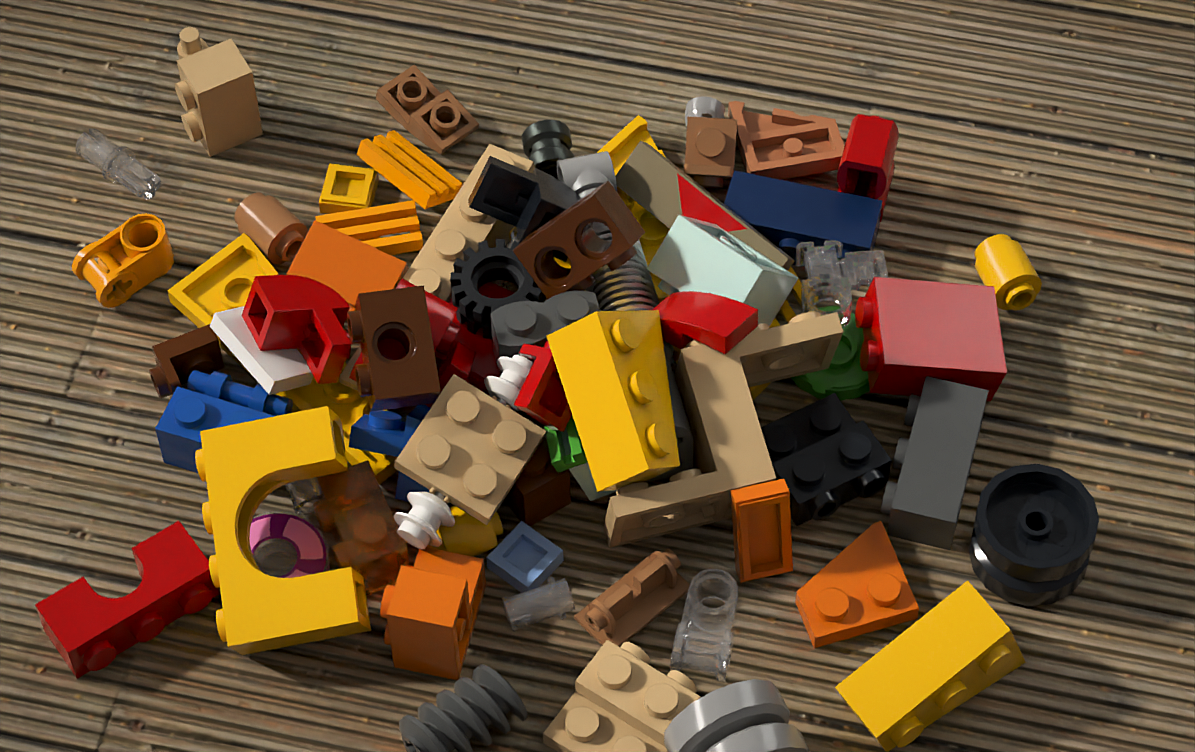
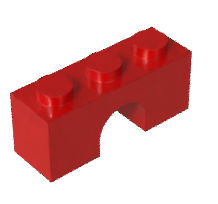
M180 521L175 522L132 547L142 581L130 594L119 598L103 597L91 588L83 576L35 604L45 633L77 679L90 671H98L105 668L115 659L116 655L138 642L152 640L162 632L165 626L185 614H193L202 610L210 603L212 598L220 594L219 589L212 582L208 559Z

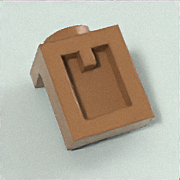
M687 117L684 173L690 178H694V181L703 188H723V181L732 179L735 166L737 119Z

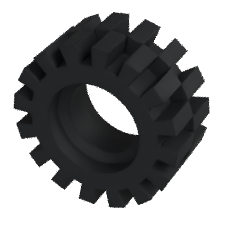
M496 239V247L489 248L487 240L478 242V253H475L469 247L463 251L464 261L457 258L453 264L454 272H451L450 277L452 302L458 308L456 312L458 321L461 325L467 322V330L471 333L476 334L481 327L483 338L492 339L490 313L513 302L536 301L544 303L546 301L544 293L512 251L520 244L519 242L514 241L511 248H506L505 239ZM495 280L510 281L519 287L517 292L505 298H489L479 293L481 286Z

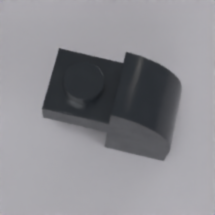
M489 156L468 199V203L471 209L515 226L519 243H521L528 235L578 202L581 197L560 180L537 168L534 169L533 173H530ZM553 250V257L564 262L567 261L568 256L565 253Z

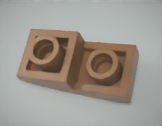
M415 64L377 89L376 100L413 136L439 154L450 149L479 127V123L448 89L440 93Z

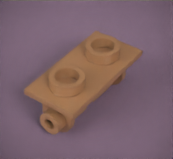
M666 549L662 553L654 551L574 615V619L602 646L606 640H609L621 647L624 642L630 640L690 591L692 586L676 572V569L681 566V562L672 550Z

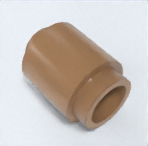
M260 192L253 193L239 204L235 212L234 219L238 224L239 233L241 235L243 233L248 235L271 263L282 264L294 260L308 233V229L304 223L274 196H265Z

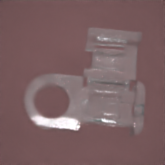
M824 241V246L814 247V242L799 243L796 246V267L805 266L807 280H802L801 287L803 313L818 311L823 316L837 312L841 326L844 328L851 319V290L859 291L861 285H868L870 287L874 277L889 278L883 250L845 252V258L842 259L843 244L840 241ZM821 301H833L838 303L841 308L835 311H823L814 305Z

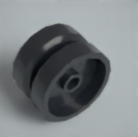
M1029 464L1013 466L994 476L981 492L970 541L969 555L974 573L985 588L1007 602L1024 606L1053 604L1072 594L1085 577L1096 538L1099 516L1094 498L1081 481L1059 468L1046 465Z

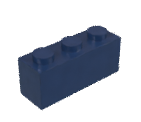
M734 170L724 205L795 260L792 265H805L829 270L838 275H853L867 278L879 232L883 200Z

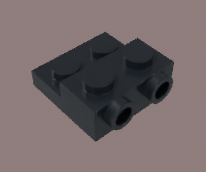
M835 393L761 427L776 480L785 479L790 491L791 519L796 526L811 519L823 520L836 512L841 505L859 496L861 498L871 497L878 493L889 481L891 458L863 420L856 424Z

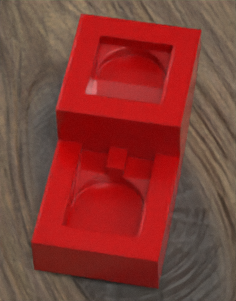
M697 291L671 293L652 309L659 310L663 341L679 349H683L689 342L695 339L726 354L758 327V309L711 293Z

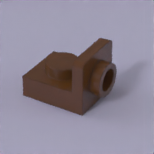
M210 324L152 346L157 367L150 369L149 373L160 399L167 396L171 399L177 386L182 388L181 385L188 382L193 370L211 375L213 371L224 368L219 340L216 333L210 328Z

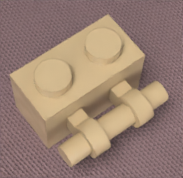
M187 27L181 30L179 34L180 42L177 46L179 56L177 65L181 81L175 83V90L183 108L187 111V113L181 115L190 140L192 142L200 140L209 157L263 135L253 73L232 38L208 47L206 42L200 38L199 31L196 28Z

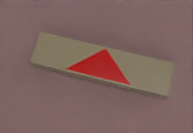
M640 140L615 176L616 184L622 191L669 229L678 215L718 225L787 271L795 262V260L646 142Z

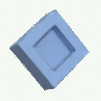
M523 521L486 557L489 570L528 598L564 561L561 548Z

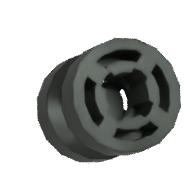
M538 121L528 126L522 134L524 154L529 160L534 162L535 168L558 179L557 161L575 157L570 151L572 148L570 129L561 121Z

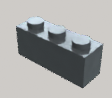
M926 376L921 396L911 394L904 425L912 427L910 439L899 437L892 467L901 470L898 483L887 482L881 507V513L890 515L888 536L951 550L989 390Z

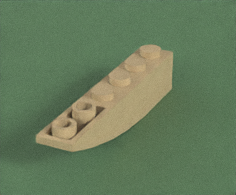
M489 144L402 279L416 286L424 285L425 291L449 302L452 298L450 277L451 272H454L453 264L457 258L464 261L463 251L471 247L475 253H478V242L487 240L489 248L496 247V239H505V245H507L510 240L509 232L515 227L469 208L468 199L489 156L530 173H533L535 169L533 161ZM360 345L339 376L341 384L357 391L356 381L350 379L349 376L361 353Z

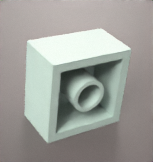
M682 215L677 216L647 267L648 271L662 279L658 287L668 295L682 291H697L724 296L758 309V324L765 323L769 326L798 280L797 276L718 225Z

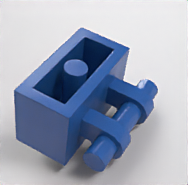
M193 370L188 379V389L177 386L155 428L163 461L166 464L198 473L195 454L196 450L202 449L200 431L289 414L292 411L293 400L276 395V393L269 395L260 384L253 388L233 382L231 375L213 371L210 375Z

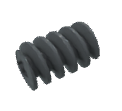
M481 664L473 670V680L466 677L460 678L454 684L455 693L444 689L436 695L437 707L432 703L425 702L418 707V719L411 715L404 716L399 720V729L407 752H452L455 749L458 752H473L470 738L474 736L487 747L493 743L488 730L489 725L493 724L506 734L511 730L506 714L510 711L521 721H524L528 718V712L521 698L509 682L489 666Z

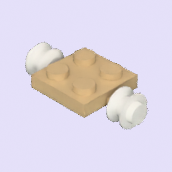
M514 355L512 358L500 357L497 360V365L502 371L500 377L487 376L484 380L489 395L453 374L395 460V469L430 490L429 492H409L407 499L413 506L410 512H396L394 514V519L400 526L397 533L409 544L419 549H425L427 545L439 547L442 544V540L436 531L440 525L452 527L455 524V519L448 506L449 502L485 525H488L545 437L546 430L516 413L515 411L522 410L514 406L533 365V362L521 355Z

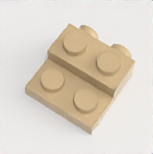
M606 640L575 680L574 694L544 731L543 743L556 752H668L664 744L665 730L673 718L688 705L700 699L701 696L696 694V685L685 674L671 670L665 675L650 666L649 656L637 645L624 642L619 647Z

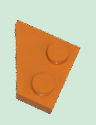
M882 521L873 523L796 592L795 603L814 648L918 618L919 606Z

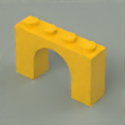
M329 406L200 431L202 449L196 450L195 459L200 479L203 482H207L209 501L203 503L202 514L208 534H213L216 555L210 556L209 569L214 586L220 588L223 608L216 611V624L222 642H227L229 648L242 655L371 631L364 577L352 567L294 578H278L263 573L257 565L250 547L249 536L253 516L261 502L271 492L282 485L294 481L348 471L341 418Z

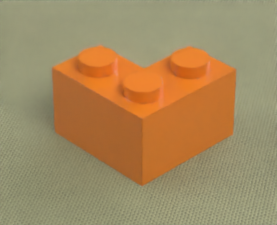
M426 547L425 549L418 550L414 566L401 565L395 586H386L380 607V617L387 619L384 643L391 645L395 668L459 680L486 588L483 558Z

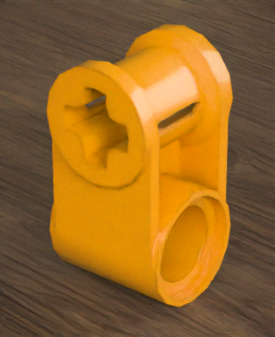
M147 213L137 214L129 218L124 224L103 238L86 245L80 250L72 263L73 273L79 280L88 281L96 290V299L103 307L113 308L125 303L134 293L155 279L164 276L172 268L174 254L165 225L160 218Z

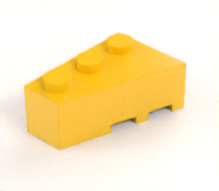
M659 310L596 311L546 336L597 492L618 490L632 483L645 482L680 466Z
M967 580L835 688L886 752H889L896 746L901 748L910 744L922 733L924 728L1026 663L1010 628Z

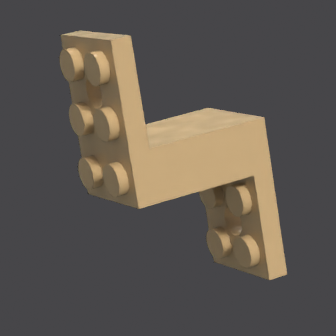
M818 311L806 312L792 318L789 324L769 328V325L765 323L758 324V327L726 354L697 340L689 342L686 348L681 349L675 370V381L693 435V459L696 469L682 471L671 476L669 483L649 487L647 482H637L616 491L617 495L611 496L609 499L603 527L609 548L732 518L731 490L776 480L749 387L828 369L843 334L837 312L823 316Z

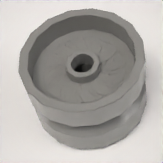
M759 679L732 683L706 694L688 705L673 718L664 732V744L668 752H810L801 732L793 724H788L790 711L778 688L771 681Z

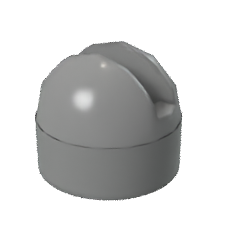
M711 97L691 99L686 104V129L687 117L724 119V105Z

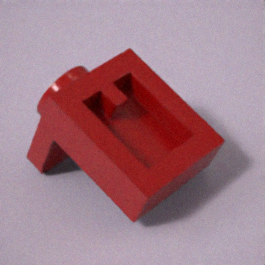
M546 341L544 347L523 343L519 354L532 361L533 365L514 406L547 428L564 432L572 413L549 343Z

